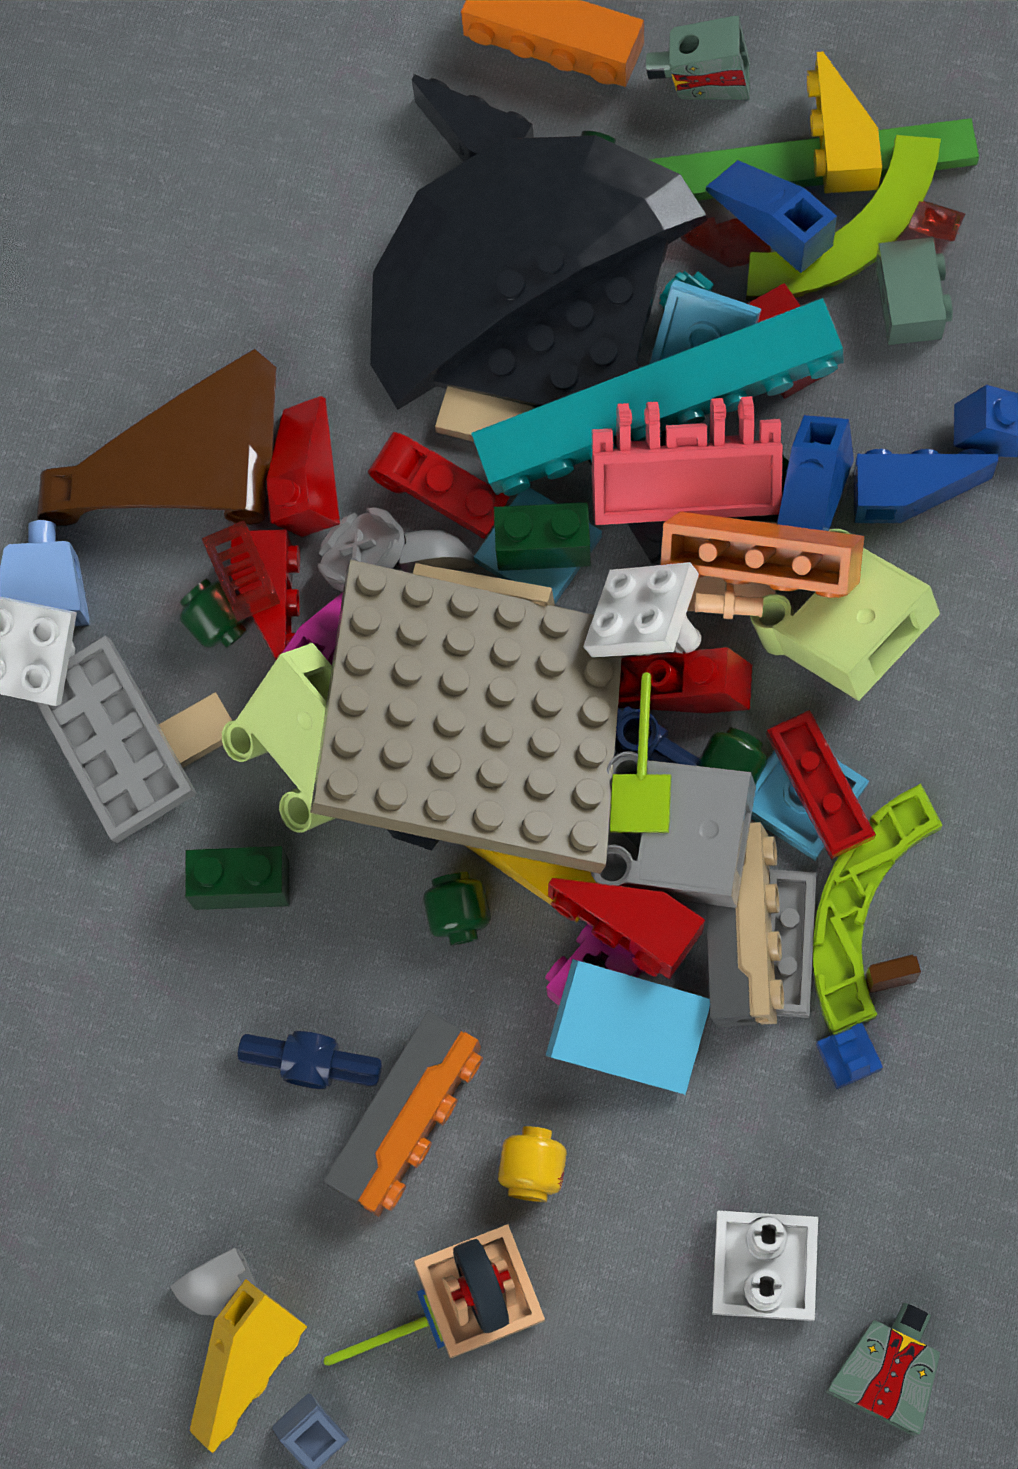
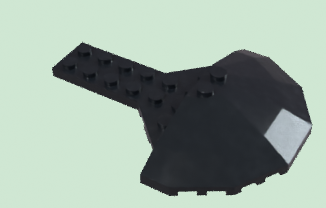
M596 135L500 139L416 192L373 271L370 365L397 409L402 408L436 386L446 389L449 386L540 407L639 369L640 367L637 363L641 352V342L646 323L649 321L657 290L656 284L662 262H664L668 244L706 222V214L681 174ZM666 431L661 432L660 446H666ZM665 521L627 523L651 564L661 559L663 523Z

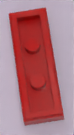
M808 710L767 729L766 735L830 858L833 859L875 839L876 834L811 711Z

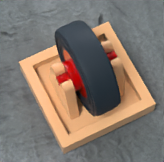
M508 1224L414 1261L450 1359L545 1321Z

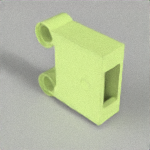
M842 529L829 530L831 532L850 534L846 530ZM863 548L860 583L847 596L829 598L819 596L815 592L794 613L790 601L785 596L769 594L763 596L762 617L750 616L764 649L768 653L789 657L859 701L940 615L932 589L928 584Z
M313 643L280 654L238 718L229 721L222 730L224 749L233 760L244 762L269 752L298 787L286 792L279 802L282 820L290 830L297 833L305 832L335 819L310 813L332 665Z

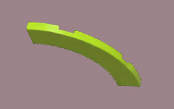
M896 135L888 171L874 197L854 219L835 232L833 247L802 273L796 270L777 252H750L746 300H755L783 283L786 284L795 298L801 297L805 293L814 292L828 286H836L873 264L877 259L879 243L897 241L907 230L920 209L933 179L938 162L941 139Z
M921 783L898 795L870 817L868 821L876 834L875 839L840 855L824 886L815 918L812 966L821 1012L831 1035L859 1023L864 1024L875 1019L878 1015L870 998L864 975L862 960L864 924L877 888L896 861L910 848L924 838L941 830L943 826Z

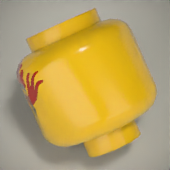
M523 1126L522 1135H512L504 1140L498 1181L508 1189L509 1197L533 1202H547L548 1195L555 1194L561 1190L567 1152L561 1143L551 1140V1130Z

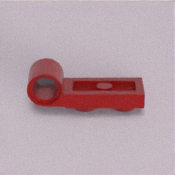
M397 432L391 433L368 470L370 477L382 487L398 494L408 493L484 540L494 525V507H504L510 498L504 495V493L496 495L489 484L436 452Z

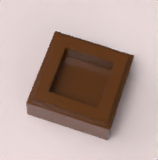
M912 954L870 965L865 975L869 994L915 983L921 974L917 956Z

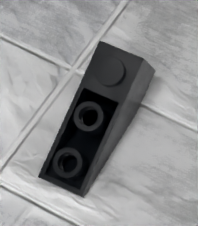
M416 74L411 79L415 103L463 162L500 139L534 138L533 124L528 122L519 113L513 111L506 113L489 106L482 98L476 95L466 96L451 90L444 82L438 79L431 78L428 80Z

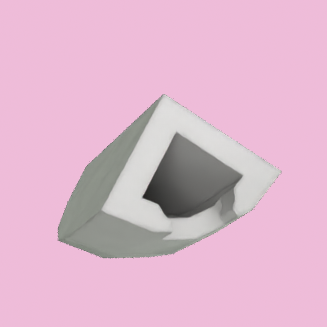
M419 530L404 533L405 542L399 558L402 571L413 574L415 563L451 570L477 567L470 549L454 535L442 530Z
M233 1248L179 1278L171 1285V1290L183 1306L195 1313L218 1316L245 1279L257 1288L259 1287L243 1253L237 1248Z

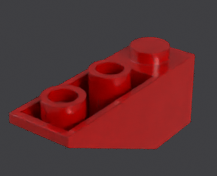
M287 529L231 531L230 575L240 597L246 604L251 617L276 661L295 635V633H292V617H299L300 615L299 590L292 589V573H300L299 546L292 545Z
M728 647L695 650L690 653L675 652L622 658L618 708L629 706L632 709H640L642 674L648 672L651 675L650 710L706 714L750 710L753 665Z
M552 878L548 883V897L553 900L551 906L558 913L572 921H575L578 917L592 926L591 932L599 941L613 949L619 945L633 954L632 961L651 976L656 977L660 973L670 979L703 933L705 919L665 892Z

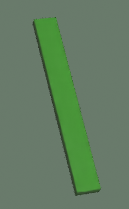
M972 118L878 130L882 161L881 177H885L888 171L896 135L941 139L935 170L978 164L979 154ZM819 138L648 159L681 174L697 201L715 199L706 191V186L737 160L801 187L824 185L823 176L815 177L814 149H820Z

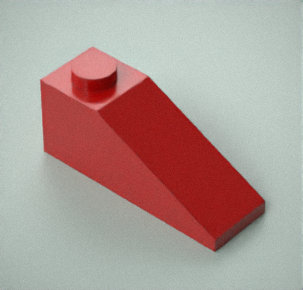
M322 396L283 409L266 480L271 523L301 537L340 524L326 398Z

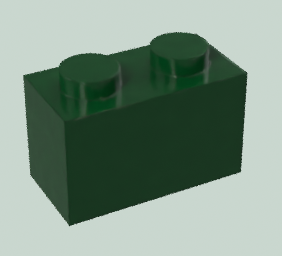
M588 502L494 507L495 550L498 571L591 566Z
M282 846L185 850V897L194 910L290 906L289 859Z

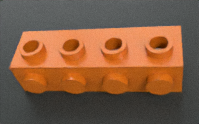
M466 0L461 10L463 34L475 43L485 46L495 45L510 50L514 55L521 58L532 57L545 61L561 71L568 72L573 70L591 76L597 82L606 85L617 84L623 87L627 86L644 46L643 19L582 0Z
M680 511L663 523L660 565L691 562L699 573L698 578L705 576L723 578V581L738 585L750 584L751 582L767 584L770 588L779 591L803 589L816 591V594L819 596L839 598L844 595L847 596L860 583L864 536Z

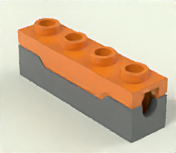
M428 1010L323 1181L330 1188L359 1206H364L366 1210L377 1217L381 1215L384 1208L392 1211L406 1188V1185L401 1180L410 1165L418 1168L430 1150L432 1142L427 1140V1137L436 1122L444 1125L452 1114L458 1102V1099L452 1096L462 1080L469 1083L477 1073L483 1061V1057L478 1055L481 1050L479 1040L466 1032L463 1033L458 1027Z

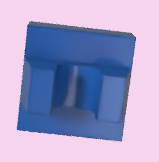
M863 1023L817 1041L816 1046L836 1089L877 1073L883 1068Z

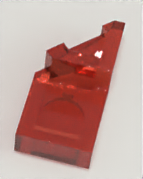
M919 201L912 215L909 230L939 239L955 241L960 232L965 213L927 201Z
M714 217L707 218L706 222L680 237L687 244L728 268L749 264L750 252H772L771 247L738 218L716 224Z

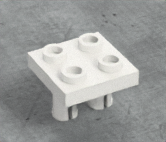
M691 562L610 570L583 647L592 658L622 655L642 656L643 654L649 656L653 653L674 652V650L677 653H683V650L686 653L694 651L699 646L702 636L699 630L695 629L688 620L686 612L699 573Z
M0 596L1 695L53 706L61 704L68 661L75 654L72 638L77 612Z
M717 1211L712 1315L814 1321L818 1217Z

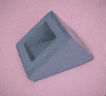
M311 1394L304 1396L273 1426V1431L279 1441L305 1469H318L349 1440L348 1436Z

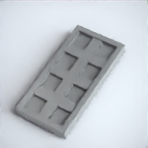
M105 635L70 657L61 704L53 706L39 702L36 703L109 838L113 842L119 843L197 793L112 640Z

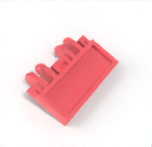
M752 396L740 398L738 404L739 435L725 436L726 406L723 398L711 399L710 443H707L706 423L666 425V446H660V412L658 402L646 403V408L644 409L646 440L631 441L630 425L632 424V413L629 403L618 404L616 408L617 448L613 449L612 428L592 429L593 520L595 525L667 521L680 511L726 518L779 515L782 501L783 445L781 443L780 419L760 420L759 440L754 441V403Z

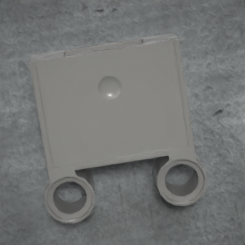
M630 751L616 755L609 762L607 767L608 774L612 764L614 765L613 774H628L637 771L638 753ZM647 760V774H671L672 776L669 833H642L637 861L633 860L631 854L624 847L608 845L606 866L601 874L591 872L593 879L598 884L665 892L677 901L737 908L756 790L751 772ZM614 864L627 865L626 873L621 879L617 881L604 880L606 870Z

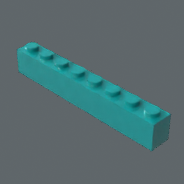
M821 298L472 432L471 435L494 493L498 495L504 492L506 496L515 495L527 490L531 486L530 482L545 476L548 479L560 478L571 473L574 470V465L590 459L592 461V429L612 428L613 449L617 448L616 408L618 404L629 403L632 413V424L630 425L631 441L646 440V423L644 419L646 403L658 402L661 437V432L666 431V425L702 423L705 420V415L710 414L711 399L723 398L726 412L738 410L741 397H755L765 392L768 396H773L789 390L793 387L794 381L810 375L812 379L825 377L838 369V364L844 363L843 347L825 301Z

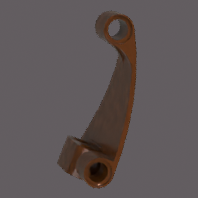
M253 349L150 413L77 466L51 468L42 471L40 474L37 518L39 520L51 521L56 526H68L77 523L80 516L84 513L97 509L180 508L224 510V518L236 524L252 525L263 522L266 512V480L272 459L277 367L256 349Z

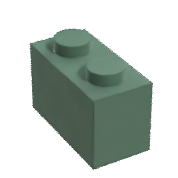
M933 237L879 243L875 268L888 345L942 339L946 322L952 321L953 311L950 294L943 295L941 281H944L946 277L945 260L943 253L936 254Z

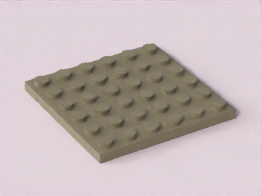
M350 559L345 575L310 813L601 874L607 860L614 765L612 764L609 774L607 767L614 758L622 656L592 658L583 647L594 617L592 614L552 605L544 607L533 603L531 600Z

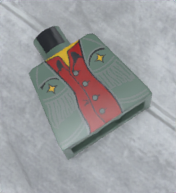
M730 16L674 27L670 30L669 51L652 52L646 55L648 79L672 78L677 95L681 99H750V59L739 16Z
M903 1303L892 1328L873 1320L829 1383L825 1393L912 1436L920 1435L940 1357L939 1351L920 1342L931 1315L913 1305Z

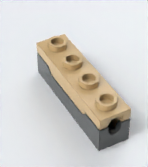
M761 822L750 823L737 908L706 904L711 1019L718 1027L758 1025V1023L761 1025L777 1024L776 1009H784L783 983L781 979L775 980L774 961H781L782 959L781 937L779 931L772 932L771 913H779V891L777 884H770L769 866L777 865V847L775 837H768Z

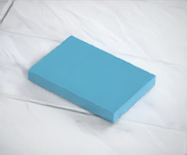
M572 959L545 1056L686 1095L709 1012L710 999Z

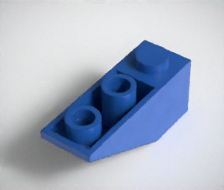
M737 160L706 186V191L800 273L833 247L837 215L799 185Z
M985 385L955 403L954 447L965 450L979 449L986 454H998V457H1018V393Z
M803 416L791 448L777 524L829 531L854 462L849 419Z
M873 449L865 454H857L854 467V523H902L992 479L998 463V454H986L979 449H967L958 454H939L936 450L920 449L911 454H892L891 451L886 449Z

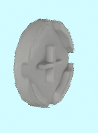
M376 507L367 508L368 513L358 516L354 512L340 520L339 525L331 528L319 550L322 560L321 564L318 563V570L334 589L343 592L346 569L350 559L393 569L401 556L405 540L402 527L388 511Z

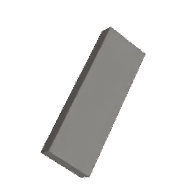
M769 869L770 884H777L780 902L779 913H771L772 932L779 931L782 944L781 961H774L775 980L781 979L783 983L784 1009H776L777 1016L809 1018L816 872Z

